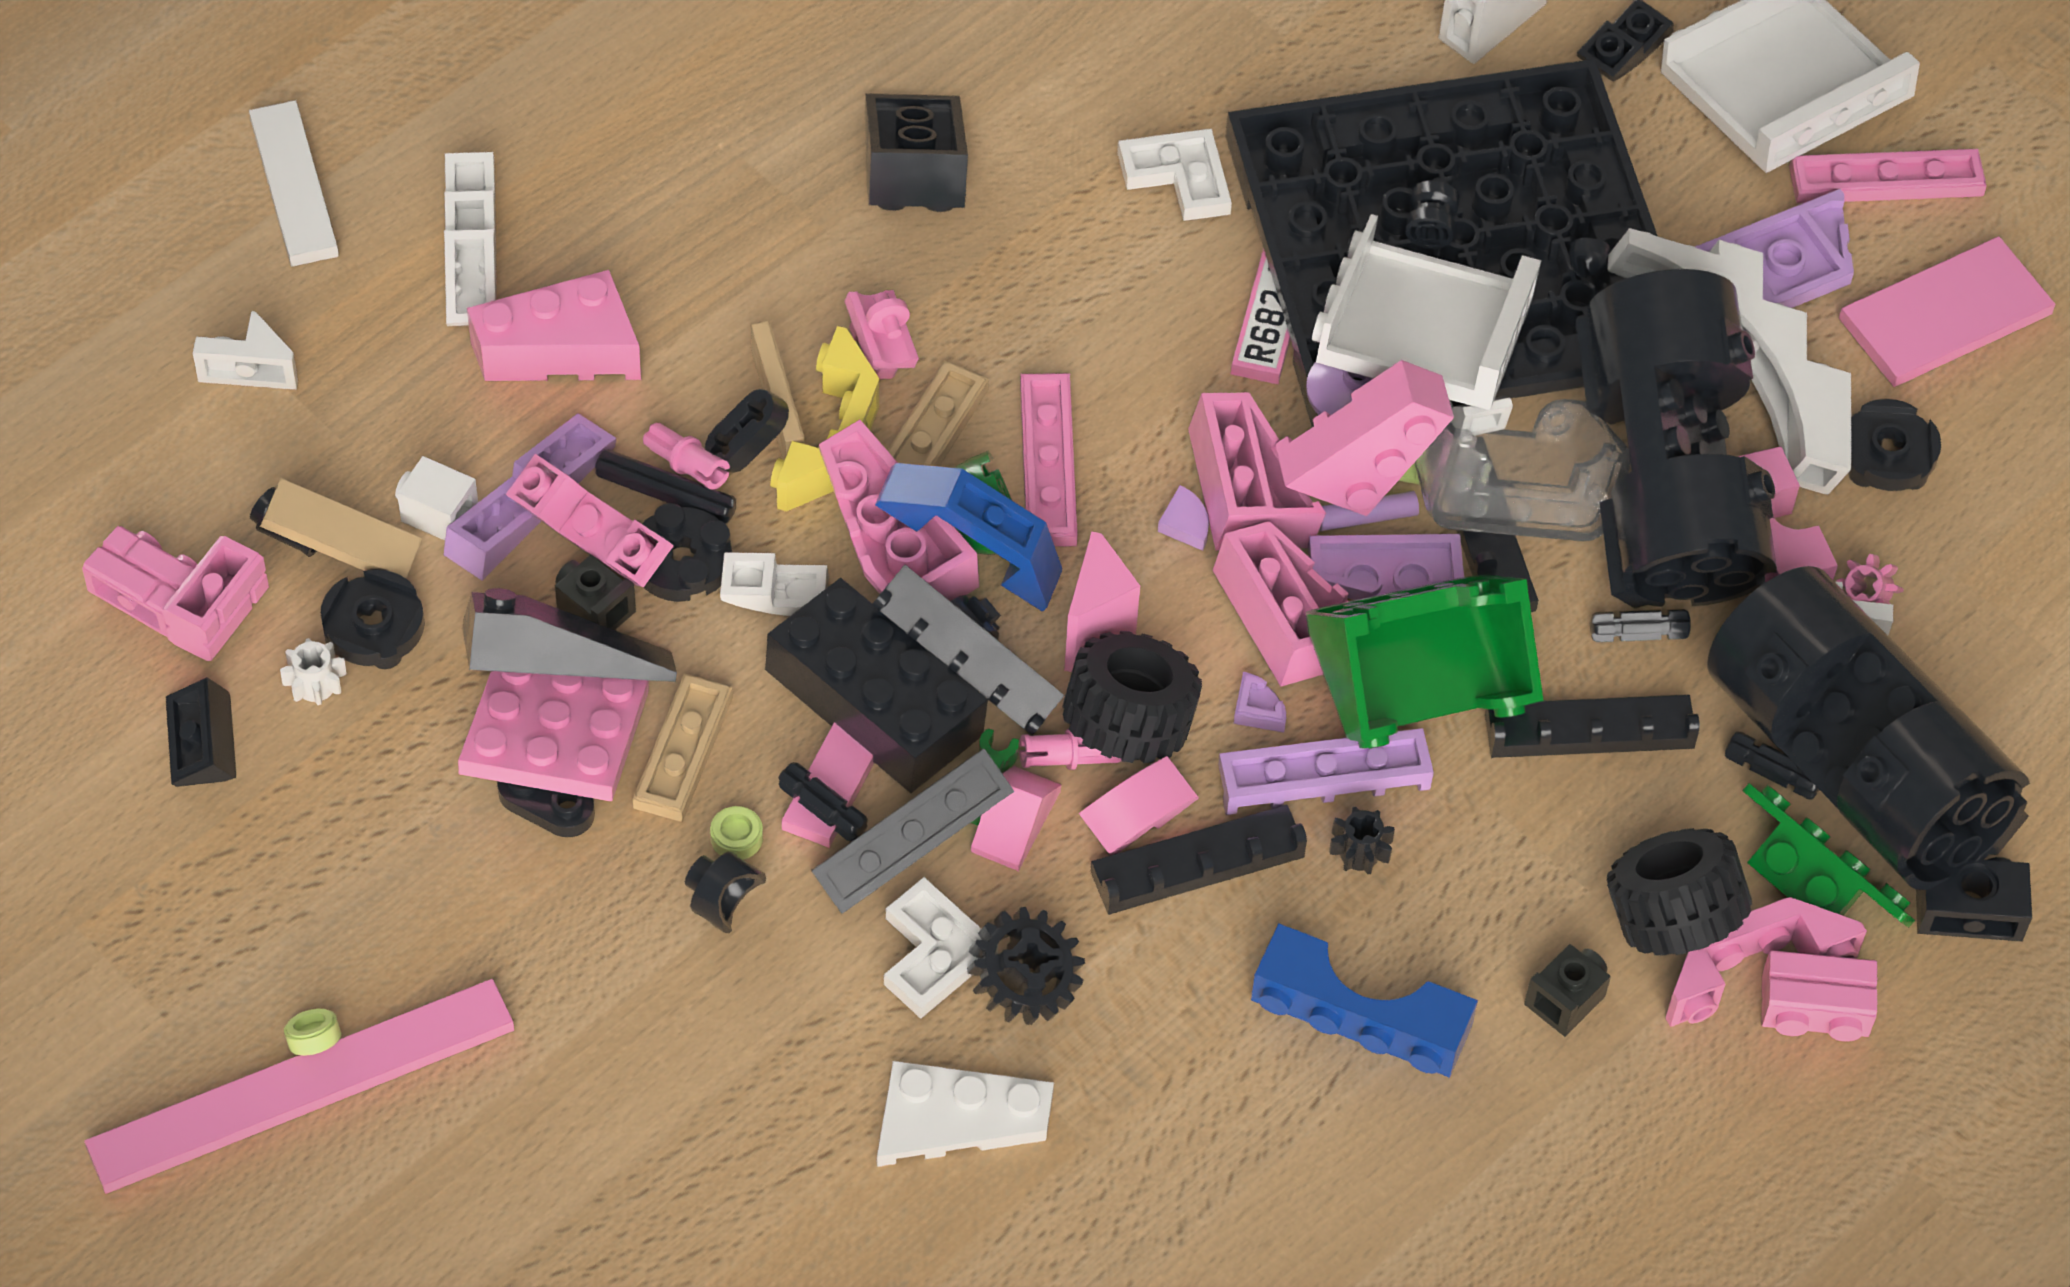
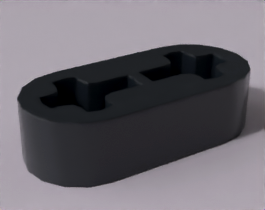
M757 389L752 391L713 428L707 437L705 450L728 462L730 468L725 471L732 473L741 471L784 429L789 416L787 403L767 390Z

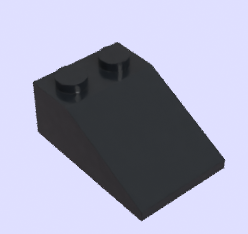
M865 93L866 172L869 205L878 206L889 211L901 210L905 206L926 207L936 212H946L953 208H965L968 151L960 96Z

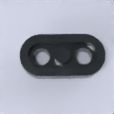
M497 781L499 799L507 810L557 836L575 837L586 832L593 824L595 818L593 798ZM566 801H571L575 803V805L571 808H562L559 806L561 803Z

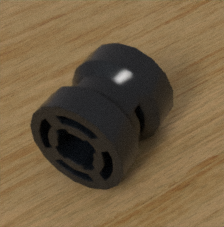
M1435 180L1424 181L1415 186L1410 203L1412 212L1408 215L1405 231L1411 242L1422 248L1429 249L1443 248L1451 243L1455 229L1453 218L1457 215L1460 195L1453 186Z

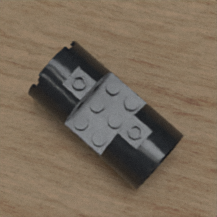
M1694 269L1654 271L1616 282L1600 291L1590 301L1587 309L1588 316L1576 319L1587 410L1609 425L1625 421L1632 471L1623 476L1614 485L1611 492L1612 498L1599 502L1611 595L1634 609L1646 605L1663 607L1666 603L1665 598L1691 600L1692 606H1706L1748 595L1766 583L1765 575L1767 573L1777 572L1770 519L1774 518L1771 499L1775 497V486L1767 470L1745 456L1727 455L1725 439L1729 437L1730 429L1727 418L1722 410L1738 402L1749 390L1750 380L1753 379L1751 360L1755 357L1753 341L1750 335L1742 330L1736 287L1724 276Z
M1804 566L1788 570L1770 579L1753 591L1735 608L1716 634L1707 661L1708 672L1711 678L1768 738L1794 762L1910 887L1918 890H1928L1950 878L1951 876L1944 869L1932 864L1940 858L1950 867L1955 868L1963 865L1970 859L1977 862L1981 859L1984 860L1989 855H1998L2029 817L2024 811L2027 801L2021 796L2022 789L2030 784L2028 777L1824 570L1818 567Z

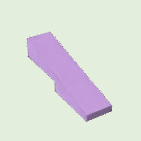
M577 413L514 462L511 478L447 526L444 556L480 580H483L541 522V520L505 495L534 454L543 458L579 484L595 468L601 452L604 449L612 450L615 447L616 438Z

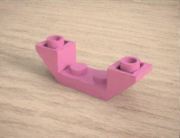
M534 454L505 494L589 555H592L625 579H629L634 585L643 588L673 547L670 542L637 520H630L589 493L567 474Z
M1791 897L1753 910L1749 917L1743 920L1744 924L1738 930L1730 932L1727 938L1701 950L1688 952L1672 994L1666 1020L1671 1027L1687 1020L1689 1023H1698L1713 1015L1718 1009L1726 984L1719 971H1725L1736 966L1747 956L1761 951L1769 954L1770 950L1778 951L1792 941L1798 953L1856 959L1867 930L1862 922Z

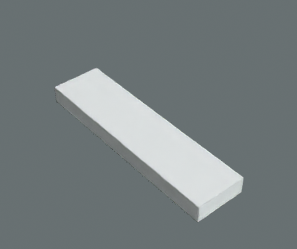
M296 100L249 110L252 128L291 267L339 257L335 236Z

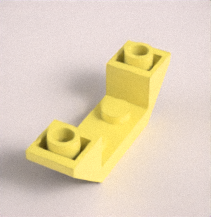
M837 326L831 343L822 344L816 363V371L821 372L823 377V393L843 398L839 411V419L842 420L839 430L831 429L827 439L858 420H861L871 430L879 409L878 375L848 329ZM792 441L785 460L781 458L776 460L770 485L773 488H777V509L789 511L834 491L819 448Z

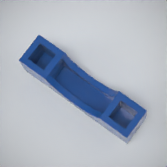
M1279 923L1255 972L1251 996L1252 1001L1259 1003L1265 1010L1273 1014L1293 1016L1310 1023L1313 1028L1324 1034H1339L1359 1042L1370 1052L1376 1054L1387 1053L1410 1062L1419 1071L1429 1074L1439 1073L1449 1078L1472 1028L1478 1003L1476 999L1429 981L1412 994L1398 999L1376 1000L1359 995L1346 987L1334 973L1329 960L1328 942Z

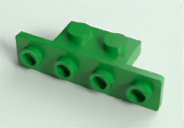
M1748 783L1742 790L1780 822L1747 863L1783 894L1844 916L1861 894L1865 892L1908 928L1914 923L1915 919L1904 911L1910 905V901L1888 883H1885L1880 890L1864 878L1871 870L1848 850H1845L1840 857L1825 845L1831 836L1808 817L1801 824L1785 812L1791 803L1767 784L1762 791H1759Z

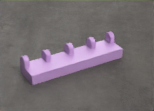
M1420 728L1398 731V733L1389 736V744L1375 748H1359L1358 741L1340 738L1220 753L1218 766L1224 789L1223 805L1225 814H1237L1238 807L1270 803L1271 809L1283 806L1284 801L1321 797L1323 803L1334 802L1335 795L1372 791L1374 797L1385 795L1386 788L1417 785L1419 791L1430 790L1434 771L1424 730Z

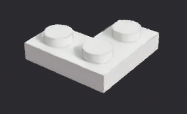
M1212 129L1118 141L1117 153L1127 190L1174 184L1183 221L1231 214L1232 202Z
M925 877L886 908V920L914 944L916 948L884 974V985L920 1019L972 976L967 973V968L973 961L979 958L970 954L969 949L976 940H981L978 935L981 928ZM998 945L995 954H998Z

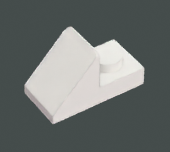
M255 311L251 312L246 340H233L222 336L215 338L196 337L193 357L198 382L297 390L298 378L294 353Z

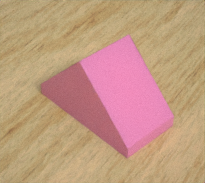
M1013 766L1004 772L1003 776L1015 792L982 814L971 846V852L1019 871L1061 792L1062 785Z

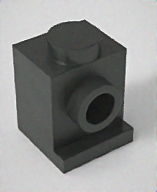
M592 555L588 556L580 564L576 560L569 561L560 569L556 576L555 594L558 609L616 630L636 612L634 583L627 578L622 580Z
M1569 944L1540 974L1537 972L1530 979L1524 1005L1566 1037L1606 997L1611 976L1607 973L1608 968L1605 961L1598 953L1586 948L1580 952Z

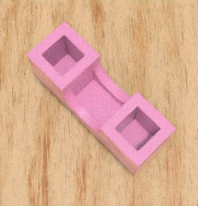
M1782 447L1738 456H1745L1767 470L1775 486V497L1771 499L1774 518L1770 519L1777 572L1767 573L1765 581L1767 582L1788 570L1804 566L1818 567L1834 580L1838 565L1819 525L1806 529H1790L1775 520L1777 517L1792 514L1800 487Z

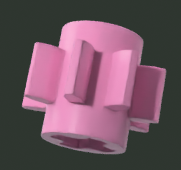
M1874 554L1868 555L1866 565H1860L1856 561L1849 559L1847 565L1851 571L1846 579L1836 580V582H1843V587H1845L1848 596L1855 601L1890 604L1889 600L1893 594L1901 593L1904 588L1894 585L1891 577L1897 572L1898 567L1889 564L1879 569V556ZM1866 576L1877 579L1873 583V588L1876 591L1873 596L1862 593L1867 588V584L1864 581Z

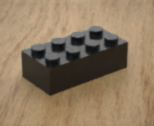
M839 578L767 634L765 670L829 725L832 726L836 723L873 755V762L910 793H913L980 739L984 732L988 699L874 607L869 600L842 578Z

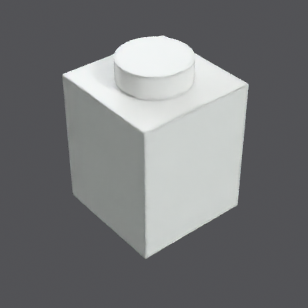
M422 456L412 472L407 471L403 474L398 482L395 493L399 503L401 522L442 540L446 538L447 526L478 503L475 478Z

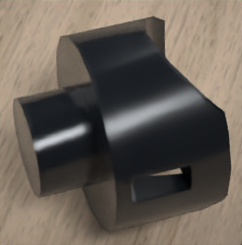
M728 851L715 861L703 855L691 866L684 882L687 887L694 891L690 904L691 910L712 923L713 926L722 932L730 933L732 932L733 913L739 902L749 891L760 884L766 883L765 873L751 866L733 852Z

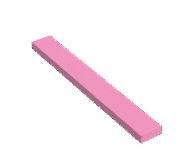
M490 979L341 1038L334 1046L323 1052L313 1055H299L84 1140L104 1192L107 1194L514 1031L513 1020L493 979Z

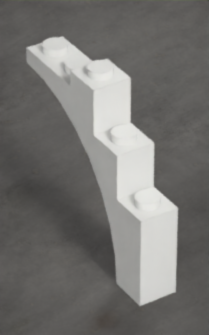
M1629 228L1608 255V271L1629 278L1661 270L1694 269L1719 274L1729 279L1735 285L1742 330L1750 335L1755 348V357L1751 360L1753 379L1751 381L1754 383L1771 417L1779 447H1782L1800 487L1828 495L1851 470V373L1829 367L1826 364L1807 360V313L1786 307L1780 303L1763 300V253L1722 240H1718L1713 248L1707 252L1694 246L1684 245L1654 236L1648 232Z

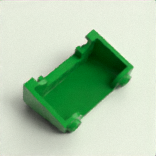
M1491 575L1468 576L1320 607L1305 613L1308 634L1346 738L1358 741L1359 748H1375L1389 744V736L1398 733V726L1476 708L1494 709L1495 717H1511L1524 714L1526 712L1525 705L1544 701L1527 579Z

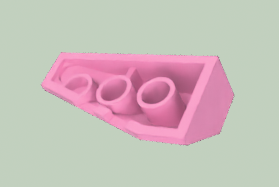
M861 420L819 444L822 459L866 579L879 594H881L905 564L949 601L956 597L967 595L979 587L977 553L954 526L935 516L916 532L875 506L891 467L898 462Z

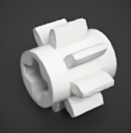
M308 638L305 640V643L299 645L295 650L287 649L285 651L288 666L280 669L282 683L284 686H292L293 698L296 702L303 698L321 705L322 701L331 696L332 693L340 694L342 692L339 677L347 674L345 660L340 657L335 658L332 642L323 645Z

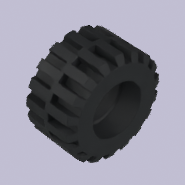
M1120 631L1118 635L1108 632L1101 634L1100 639L1091 638L1086 641L1085 646L1080 647L1077 653L1062 706L1064 708L1062 715L1064 721L1070 724V732L1074 737L1082 738V744L1089 749H1097L1101 751L1100 755L1112 758V756L1120 758L1122 762L1133 763L1134 760H1140L1143 763H1154L1155 758L1172 757L1173 751L1179 752L1184 746L1185 740H1187L1202 689V679L1198 678L1199 671L1195 664L1188 663L1189 657L1182 651L1174 650L1172 648L1173 645L1164 640L1158 641L1153 639V636L1143 633L1142 635H1135L1129 631Z
M1694 828L1670 831L1648 838L1624 852L1623 857L1615 860L1611 866L1612 870L1607 874L1608 890L1626 942L1630 947H1636L1637 951L1644 954L1654 953L1657 956L1680 955L1709 947V945L1727 938L1730 932L1738 930L1744 924L1743 920L1749 917L1751 913L1752 898L1735 844L1732 840L1728 839L1727 835L1721 832L1714 833L1711 829L1694 830Z

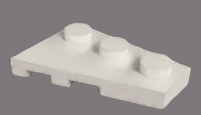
M893 1061L877 1153V1167L896 1164V1159L917 1155H925V1159L946 1156V1151L977 1146L981 1150L1045 1141L1054 1082Z

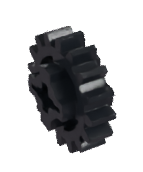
M1020 907L1014 914L1013 919L1006 911L1000 912L994 919V925L987 922L978 932L981 940H976L969 949L970 954L979 958L973 961L967 968L968 974L980 976L981 981L973 989L974 994L987 992L990 995L991 999L986 1006L988 1011L996 1009L999 1005L1006 1008L1004 1016L1007 1022H1011L1018 1013L1023 1014L1026 1025H1032L1039 1018V1014L1046 1021H1049L1059 1013L1058 1007L1065 1010L1075 998L1071 992H1076L1083 984L1084 980L1074 974V972L1078 971L1085 964V958L1072 956L1071 950L1079 943V940L1077 938L1065 940L1061 933L1064 931L1066 923L1060 921L1054 927H1051L1047 924L1048 913L1045 910H1042L1035 919H1030L1026 907ZM1010 936L1007 950H1003L1000 954H995L998 943ZM1052 978H1057L1053 990L1046 995H1042V990L1046 987L1045 982H1049Z

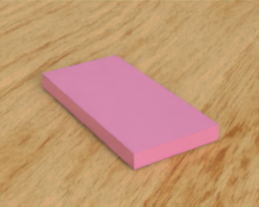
M1998 236L1841 308L1839 319L1892 386L1896 387L2051 315L2055 303Z

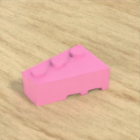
M609 270L467 308L470 341L485 381H547L548 375L578 374L579 380H594V374H625L626 380H641L639 343Z
M1403 360L1351 393L1352 401L1332 415L1324 411L1313 418L1314 427L1293 441L1286 436L1275 444L1285 487L1368 516L1454 418L1443 376Z
M1249 392L1201 393L1188 430L1215 550H1220L1225 533L1268 521L1298 548H1308L1309 536H1317L1326 512L1319 501L1313 503L1309 495L1285 487L1275 444L1280 440Z
M1268 521L1225 533L1213 572L1280 687L1323 675L1308 634L1305 613L1312 609L1348 602L1347 597L1349 593L1338 583L1332 587L1312 569L1315 562Z

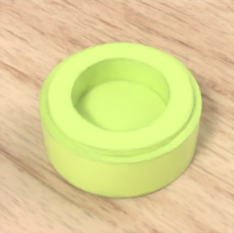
M732 806L721 810L714 816L710 825L712 847L720 856L729 851L735 853L742 860L750 858L757 853L763 842L761 819L754 811L742 806Z
M320 1008L307 1010L294 1016L284 1027V1035L289 1050L296 1055H313L334 1046L341 1038V1029L335 1013Z

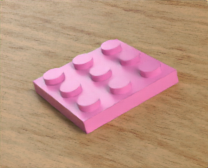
M491 671L458 759L459 774L613 801L648 696L649 680Z

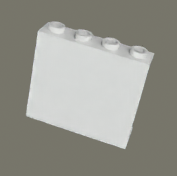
M1741 0L1721 11L1711 13L1707 18L1685 29L1678 30L1670 35V37L1664 39L1661 73L1767 173L1913 97L1920 62L1909 52L1890 60L1826 0Z
M1371 214L1364 232H1354L1348 258H1343L1336 285H1331L1324 312H1319L1312 335V341L1320 343L1316 363L1375 378L1403 360L1442 375L1450 400L1490 411L1532 302L1541 260L1522 255L1514 278L1504 277L1373 241L1378 216Z

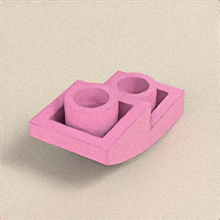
M1166 756L1131 776L1090 804L1079 814L1110 855L1121 852L1152 827L1161 828L1199 799V797L1169 757Z

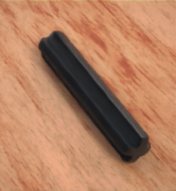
M604 449L597 459L595 465L596 475L605 480L666 503L703 510L725 524L730 522L735 513L736 498L732 495L716 489L711 490L705 485L609 449Z

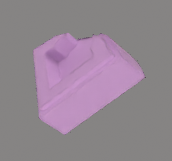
M1180 485L1159 520L1158 532L1203 551L1206 546L1209 528L1207 511L1194 493Z
M1243 672L1234 724L1284 733L1286 710L1283 702L1266 686L1267 682L1251 673Z

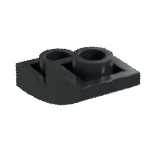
M1634 0L1613 24L1606 20L1577 51V57L1581 60L1595 59L1600 73L1614 82L1629 73L1651 55L1664 42V39L1674 32V22L1644 1Z

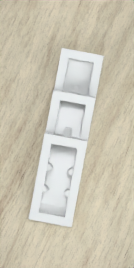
M493 152L445 154L444 241L447 326H469L468 307L496 300V212Z

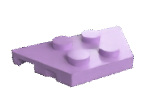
M1841 189L1696 246L1697 249L1709 252L1718 240L1762 252L1763 300L1780 303L1789 308L1796 307L1850 285L1854 273L1852 254L1848 251L1850 239L1848 224H1845L1843 214L1845 198Z

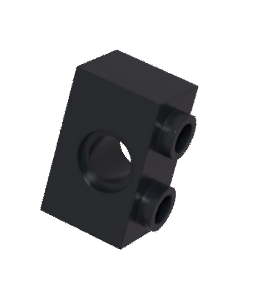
M1993 857L1987 860L1981 859L1977 862L1970 859L1963 865L1955 868L1950 867L1942 858L1932 863L1944 869L1951 877L1931 889H1916L1917 934L2023 941L2032 920L2030 863L2012 862L2004 857ZM1965 892H1973L1981 898H1973Z

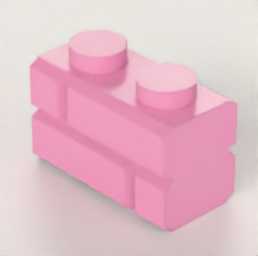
M117 526L103 541V546L101 548L98 547L84 562L82 569L87 590L168 638L167 624L164 622L162 609L198 564L186 555L180 554L175 558L163 551L159 542L144 531L134 534L122 526Z
M220 536L162 609L164 622L167 624L168 640L206 661H212L252 610V603H257L269 588L267 574L264 573L266 571L264 557L226 536Z
M1770 950L1762 974L1761 1026L1776 1028L1779 1033L1787 1036H1799L1807 1031L1829 1033L1833 1039L1839 1041H1854L1861 1036L1869 1037L1877 1014V961Z

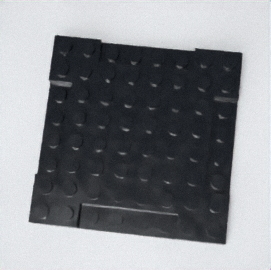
M1595 59L1228 112L1225 137L1247 210L1252 209L1293 345L1292 362L1312 427H1314L1313 418L1318 416L1308 400L1306 385L1310 369L1317 360L1320 345L1319 342L1312 341L1315 323L1319 312H1324L1331 285H1336L1343 258H1348L1354 232H1364L1371 214L1378 216L1373 241L1504 277L1514 278L1522 255L1541 260L1533 299L1495 398L1506 396L1512 399L1584 387L1576 319L1588 316V305L1600 291L1626 278L1608 271V265L1599 277L1594 278L1591 275L1587 279L1579 277L1570 266L1571 244L1576 239L1595 238L1607 243L1611 253L1629 228L1658 236ZM1435 180L1445 182L1453 186L1460 195L1458 212L1453 218L1455 221L1453 240L1443 248H1422L1411 242L1405 233L1408 215L1412 212L1410 203L1413 189L1417 184L1424 181ZM1449 399L1451 408L1464 405V403Z

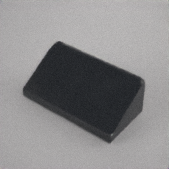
M206 677L165 696L171 784L175 787L225 782L236 778L230 693Z

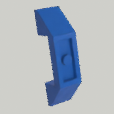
M895 463L891 467L875 506L916 532L933 517H940L1010 562L1001 586L1042 612L1048 607L1063 568L1045 521L962 468Z

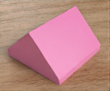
M1091 532L1068 613L1064 671L1072 672L1080 647H1084L1086 641L1091 638L1100 639L1101 634L1108 632L1118 635L1120 631H1129L1136 635L1140 585L1101 533Z

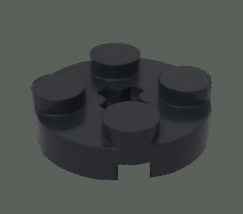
M1879 399L1862 405L1860 412L1851 417V470L1848 472L1849 478L1858 486H1871L1886 491L1917 490L1922 488L1926 484L1929 475L1935 469L1941 451V437L1936 425L1931 419L1927 424L1923 418L1916 415L1918 410L1916 407L1903 401ZM1884 439H1892L1893 445L1902 447V449L1888 451L1882 448L1881 445Z
M674 503L659 506L654 515L647 518L642 524L670 542L673 547L646 583L644 589L656 597L674 602L690 601V595L699 594L706 590L707 596L719 589L722 582L724 552L732 553L728 526L703 510L680 507ZM681 547L689 548L690 552L695 555L693 557L683 556L680 561L673 559L672 550Z
M374 569L363 571L364 577L355 578L348 582L347 576L331 587L321 605L320 613L325 643L332 642L335 654L353 664L376 666L384 670L397 666L401 662L402 657L417 645L424 631L423 607L421 600L417 596L416 589L403 576L386 570ZM375 611L382 612V622L378 624L368 625L360 618L362 615L371 616Z

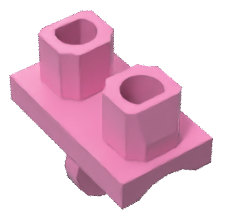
M885 290L874 295L848 292L844 302L851 318L849 328L852 337L860 343L863 354L879 379H892L899 368H915L919 357L906 325L910 312L905 301L896 298L894 290Z

